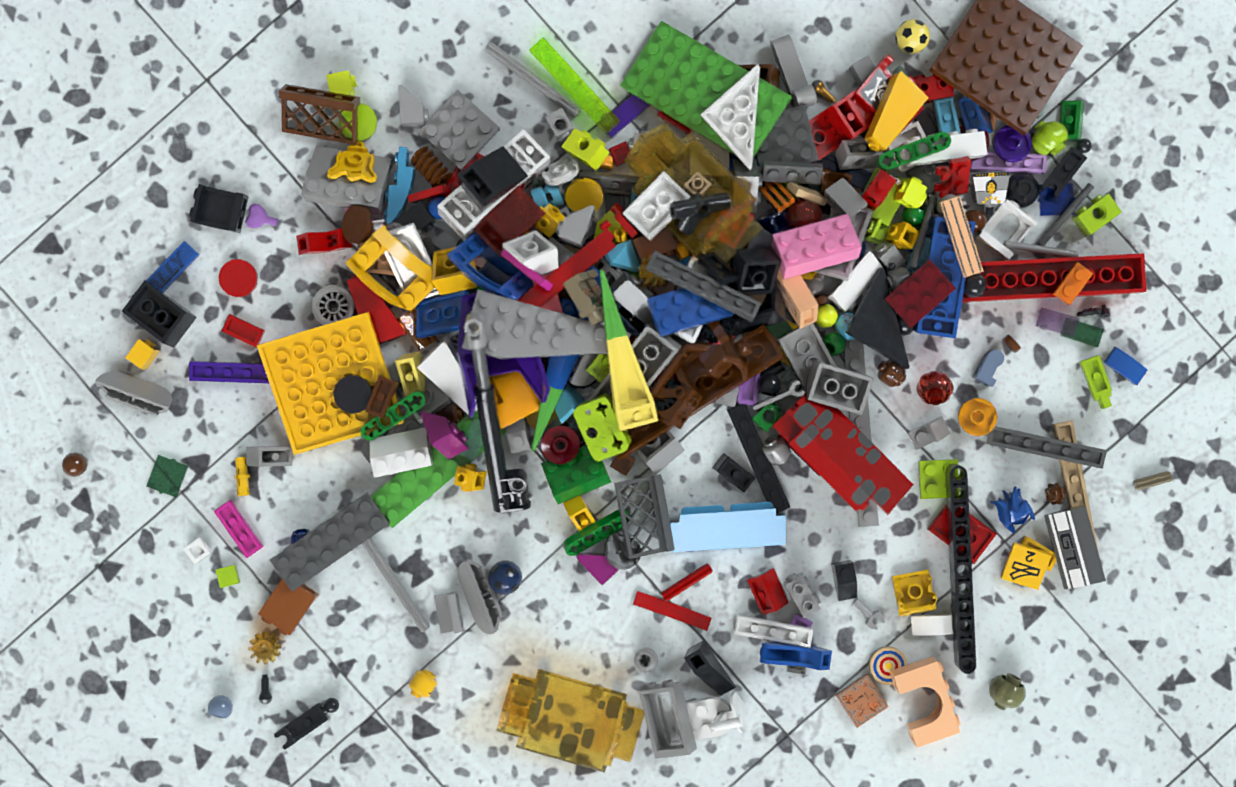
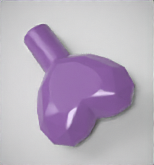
M254 203L249 207V215L246 217L245 223L250 228H258L265 223L277 226L278 219L269 217L261 205Z

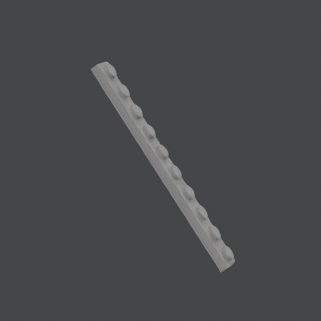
M845 339L846 348L843 351L845 369L866 375L863 343L857 339L849 341ZM867 398L862 415L849 412V420L872 442ZM871 498L869 499L870 504L863 511L860 509L857 511L859 527L879 526L877 504Z

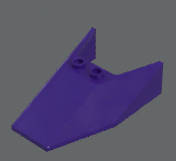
M477 293L462 295L457 347L469 418L473 417L475 412L474 388L477 381L472 351L463 349L462 345L466 335L464 329L466 316L472 312ZM486 355L489 377L519 372L542 403H546L550 387L541 357L499 359Z

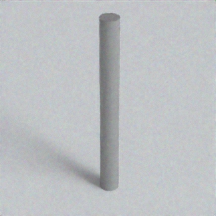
M1006 240L1003 243L1008 249L1062 257L1079 256V252L1074 250Z

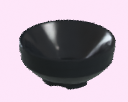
M1017 173L1009 178L1006 200L1016 202L1020 206L1019 208L1028 207L1036 201L1039 195V184L1032 175ZM1022 183L1029 185L1030 191L1028 194L1020 192L1019 187Z

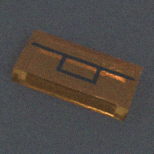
M415 309L398 318V321L419 351L436 341L434 336L421 339L416 337Z

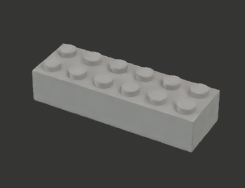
M652 321L631 345L648 387L682 346L669 335L660 337L656 325ZM610 372L588 400L607 393L608 396L612 395ZM600 404L601 407H607V405Z

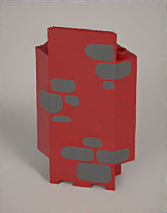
M807 392L773 425L789 442V445L856 512L859 509L863 511L870 504L869 499L871 498L889 515L914 485L838 408L807 400Z

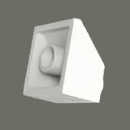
M537 231L502 244L503 248L523 265L540 274L549 273L559 268L557 247Z

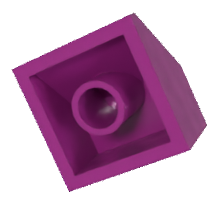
M420 413L431 445L447 459H451L469 449L466 442L468 441L467 435L463 430L460 431L454 422L451 423L446 417L431 413Z

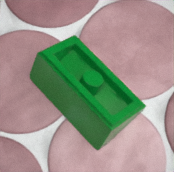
M1081 100L1061 101L1060 123L1067 129L1068 140L1079 141L1082 137L1084 103Z

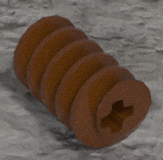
M429 146L418 149L412 156L411 163L413 166H416L418 172H421V175L425 177L431 187L448 183L453 174L448 172L447 167H443L442 161L438 162L439 158L433 156L434 152L432 150L428 151Z

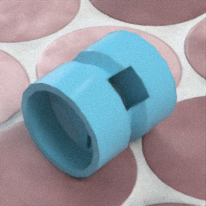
M545 184V188L539 186L530 190L537 210L541 206L543 208L546 207L549 203L555 207L564 204L557 185L550 186ZM551 193L552 199L547 201L545 194Z

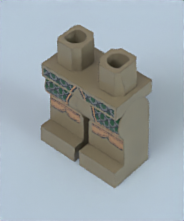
M595 269L578 273L563 283L574 304L581 311L579 313L581 318L588 317L591 325L604 321L602 291L595 280L599 276Z

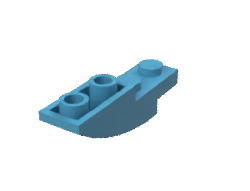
M399 147V152L395 153V163L398 164V171L394 172V183H397V185H389V190L385 191V201H388V208L384 210V220L387 221L389 226L404 212L408 204L407 196L412 193L416 170L414 167H408L409 149L407 147Z

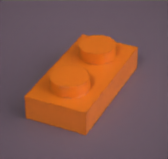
M1076 262L1056 288L1053 295L1067 305H1071L1093 273Z

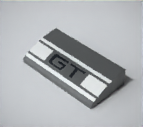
M1080 505L1044 515L1064 589L1106 581L1086 506Z

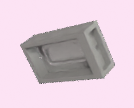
M666 680L662 684H656V682L645 684V687L639 691L655 759L690 755L697 749L681 681L673 682V680Z

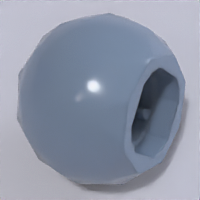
M224 695L212 698L208 704L209 715L218 718H228L233 710L231 700Z

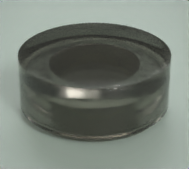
M787 665L786 671L806 674V667Z

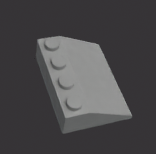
M316 146L301 194L305 201L343 208L360 205L366 207L371 213L381 214L392 159L374 156L375 164L373 171L377 175V180L373 183H369L364 179L349 181L347 175L330 179L327 176V171L335 165L336 156L340 149Z

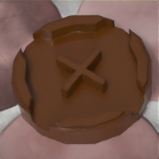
M351 206L343 216L342 232L344 238L349 243L360 244L365 242L372 232L373 221H370L371 213L364 206Z

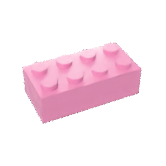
M848 214L773 234L771 247L781 259L780 270L784 279L858 259L862 248Z

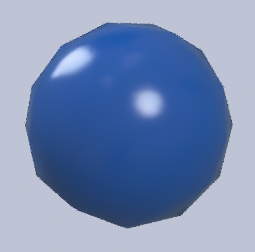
M444 196L433 197L427 205L428 212L434 219H442L438 214L437 206L446 199Z

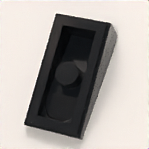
M725 453L722 454L713 466L715 471L742 492H745L755 480L752 474Z

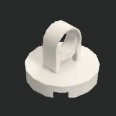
M567 158L556 161L548 166L549 170L547 172H542L545 184L550 186L557 185L564 196L566 190L562 189L563 184L566 182L571 183L580 171V166L574 158L569 162Z

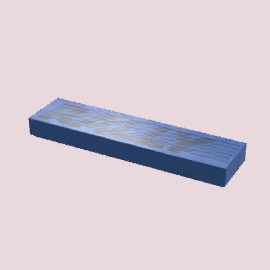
M184 241L146 281L164 293L200 254Z

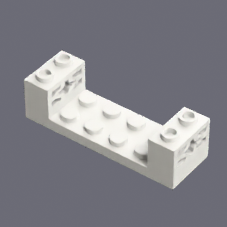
M524 129L504 147L528 175L526 179L483 212L461 186L437 206L440 217L463 241L479 230V223L531 176L536 179L548 168L550 156Z

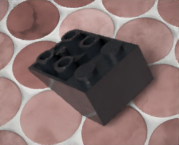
M502 146L473 162L457 174V182L483 212L526 179L528 175L506 148Z

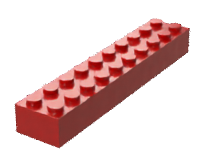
M1145 254L981 262L983 272L978 274L985 278L987 289L984 294L976 298L969 297L963 293L962 303L1057 298L1053 295L1054 291L1076 262L1093 273L1077 297L1147 292Z

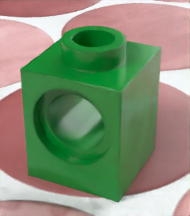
M773 402L761 407L751 418L764 432H767L783 415L780 413L781 408ZM766 410H770L773 413V418L770 421H766L763 417Z

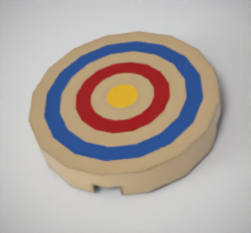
M891 646L881 647L871 655L869 671L879 683L893 685L889 671L908 665L907 659L897 648Z

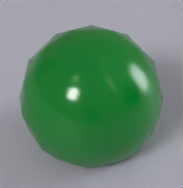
M905 207L902 212V220L911 224L912 227L920 226L925 210L921 207Z
M832 332L823 338V342L831 356L842 354L846 348V341L839 333Z

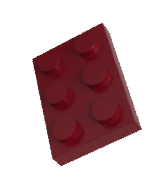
M929 259L888 295L885 300L912 328L956 288Z

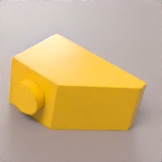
M581 495L563 503L578 531L596 522Z

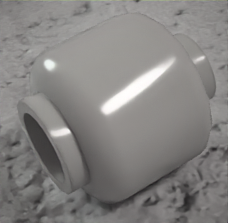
M773 435L764 441L762 449L770 463L783 464L788 460L791 449L783 437Z

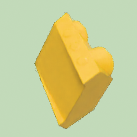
M928 569L892 576L899 616L905 617L937 609V597L933 592L932 578Z

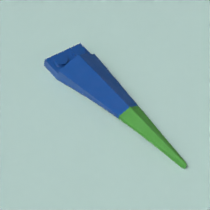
M560 296L559 300L563 313L583 319L573 300ZM580 355L548 357L545 374L550 391L546 403L540 401L531 445L533 452L540 441Z

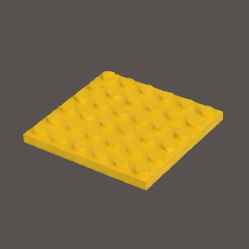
M369 312L257 345L294 455L361 436L360 430L362 426L375 417V415L367 413L365 410L360 413L351 414L344 412L337 406L334 401L333 392L335 385L340 379L347 375H359L369 381L372 389H374L379 375L391 380ZM395 393L390 406L398 402ZM398 405L396 411L398 414L402 415L400 406ZM385 416V419L381 418V423L386 426L390 425V417ZM402 420L401 422H399V423L396 424V425L402 424V423H404L405 421ZM376 423V425H375L374 427H372V428H370V429H369L368 426H367V431H366V433H367V434H368V433H371V432H373L375 429H377V428H378L377 423Z

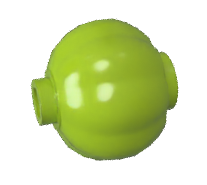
M1043 120L1034 127L1036 131L1032 136V146L1039 154L1049 155L1052 153L1055 156L1066 147L1064 143L1068 140V132L1062 123L1056 121L1045 123Z

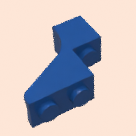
M779 642L762 643L760 649L761 663L800 666L819 671L830 670L832 650L813 645L811 648Z

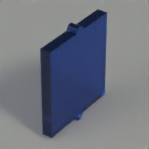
M1068 183L1055 200H1051L1053 194L1051 188H1045L1042 192L1039 191V199L1037 201L1039 202L1040 216L1061 215L1075 199L1073 197V183Z

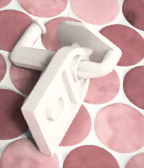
M737 692L731 694L730 704L720 697H707L686 702L695 741L724 735L730 728L737 727L739 733H744L746 730L745 704Z

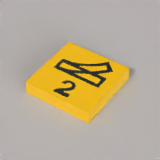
M1013 542L1000 577L1001 579L1039 590L1052 555L1051 553Z

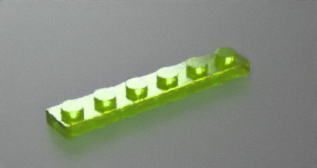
M544 37L529 49L538 62L606 135L620 123L616 115Z

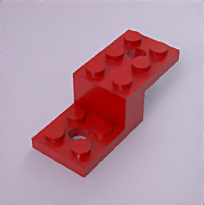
M859 87L809 120L813 139L815 133H819L822 136L821 143L814 139L819 160L837 149L842 140H851L870 127L875 113L854 94Z

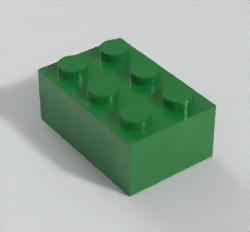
M587 445L581 446L577 456L566 464H554L549 460L541 463L553 497L558 505L611 483L603 460H594Z

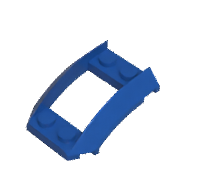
M481 228L447 255L452 263L469 280L495 295L517 300L534 285L530 277L501 256L502 250L492 240L488 241L482 235L483 230ZM481 255L486 261H489L507 275L512 276V278L501 286L480 274L473 268L470 262Z

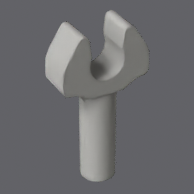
M858 598L853 601V604L866 616L865 624L869 628L878 629L873 624V619L876 617L883 623L885 622L884 616L879 610L872 612Z

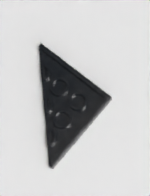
M880 267L845 333L904 369H909L910 366L896 312L885 300L891 293L885 270Z

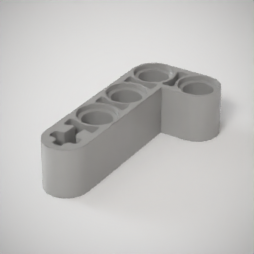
M790 35L770 41L786 91L792 97L790 100L792 107L804 104L806 108L814 105L817 101L815 90L812 84L808 85Z

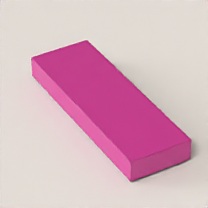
M504 249L501 252V256L547 291H550L553 287V284L536 271L523 265L507 250Z
M229 500L214 511L246 558L264 547L232 500Z

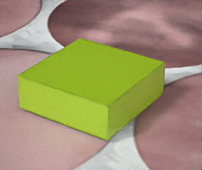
M236 564L215 570L220 588L240 583Z

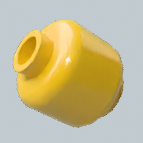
M423 669V671L417 670L408 683L412 689L410 693L418 699L421 696L429 697L437 686L436 676L427 669Z

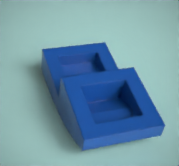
M1117 347L1112 349L1104 361L1114 372L1121 374L1134 385H1138L1148 371L1138 361Z

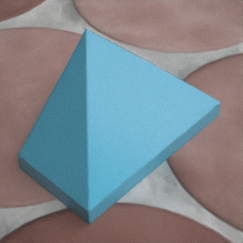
M631 240L616 245L614 249L605 255L610 266L639 273L641 266Z

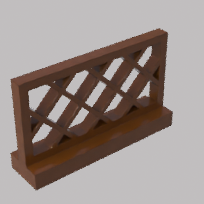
M285 84L279 90L282 108V132L352 145L357 144L360 97ZM287 100L293 101L298 108L294 112L287 106ZM311 104L317 111L311 115L304 106ZM325 107L331 108L335 115L329 118L323 109ZM299 110L307 117L303 123L295 115ZM344 110L352 112V120L349 122L341 114ZM318 113L326 121L321 126L313 118ZM337 116L345 124L340 129L332 122ZM291 117L298 127H288L287 120ZM309 120L317 128L314 132L309 131L304 125ZM329 124L335 133L333 135L327 134L323 127ZM347 127L352 133V138L345 137L341 131Z

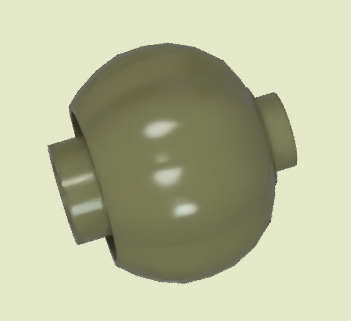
M1011 673L995 677L989 687L990 696L995 701L994 705L1001 710L1020 706L1026 697L1025 687L1021 684L1022 680Z

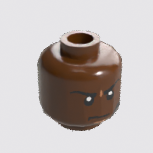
M890 359L887 361L883 360L877 367V377L889 387L900 386L906 379V369Z

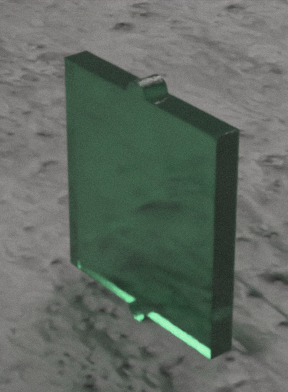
M158 455L147 487L159 491L160 494L165 493L177 497L189 466L177 462L176 459H169Z

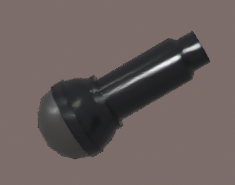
M263 674L261 678L259 701L262 704H269L272 701V695L269 691L268 674Z

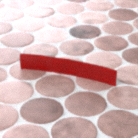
M637 591L633 605L668 616L708 631L712 619L709 616Z

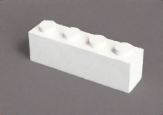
M978 129L967 130L965 134H959L958 131L949 132L951 145L947 149L908 163L906 167L950 162L952 159L968 156L970 159L982 158L987 155L985 132H978ZM920 136L908 138L909 141L905 142L903 146L920 140ZM939 137L938 141L932 143L933 147L938 144L943 146L946 140ZM920 143L918 145L919 152L927 153L928 146L925 143ZM904 150L905 160H908L910 153Z

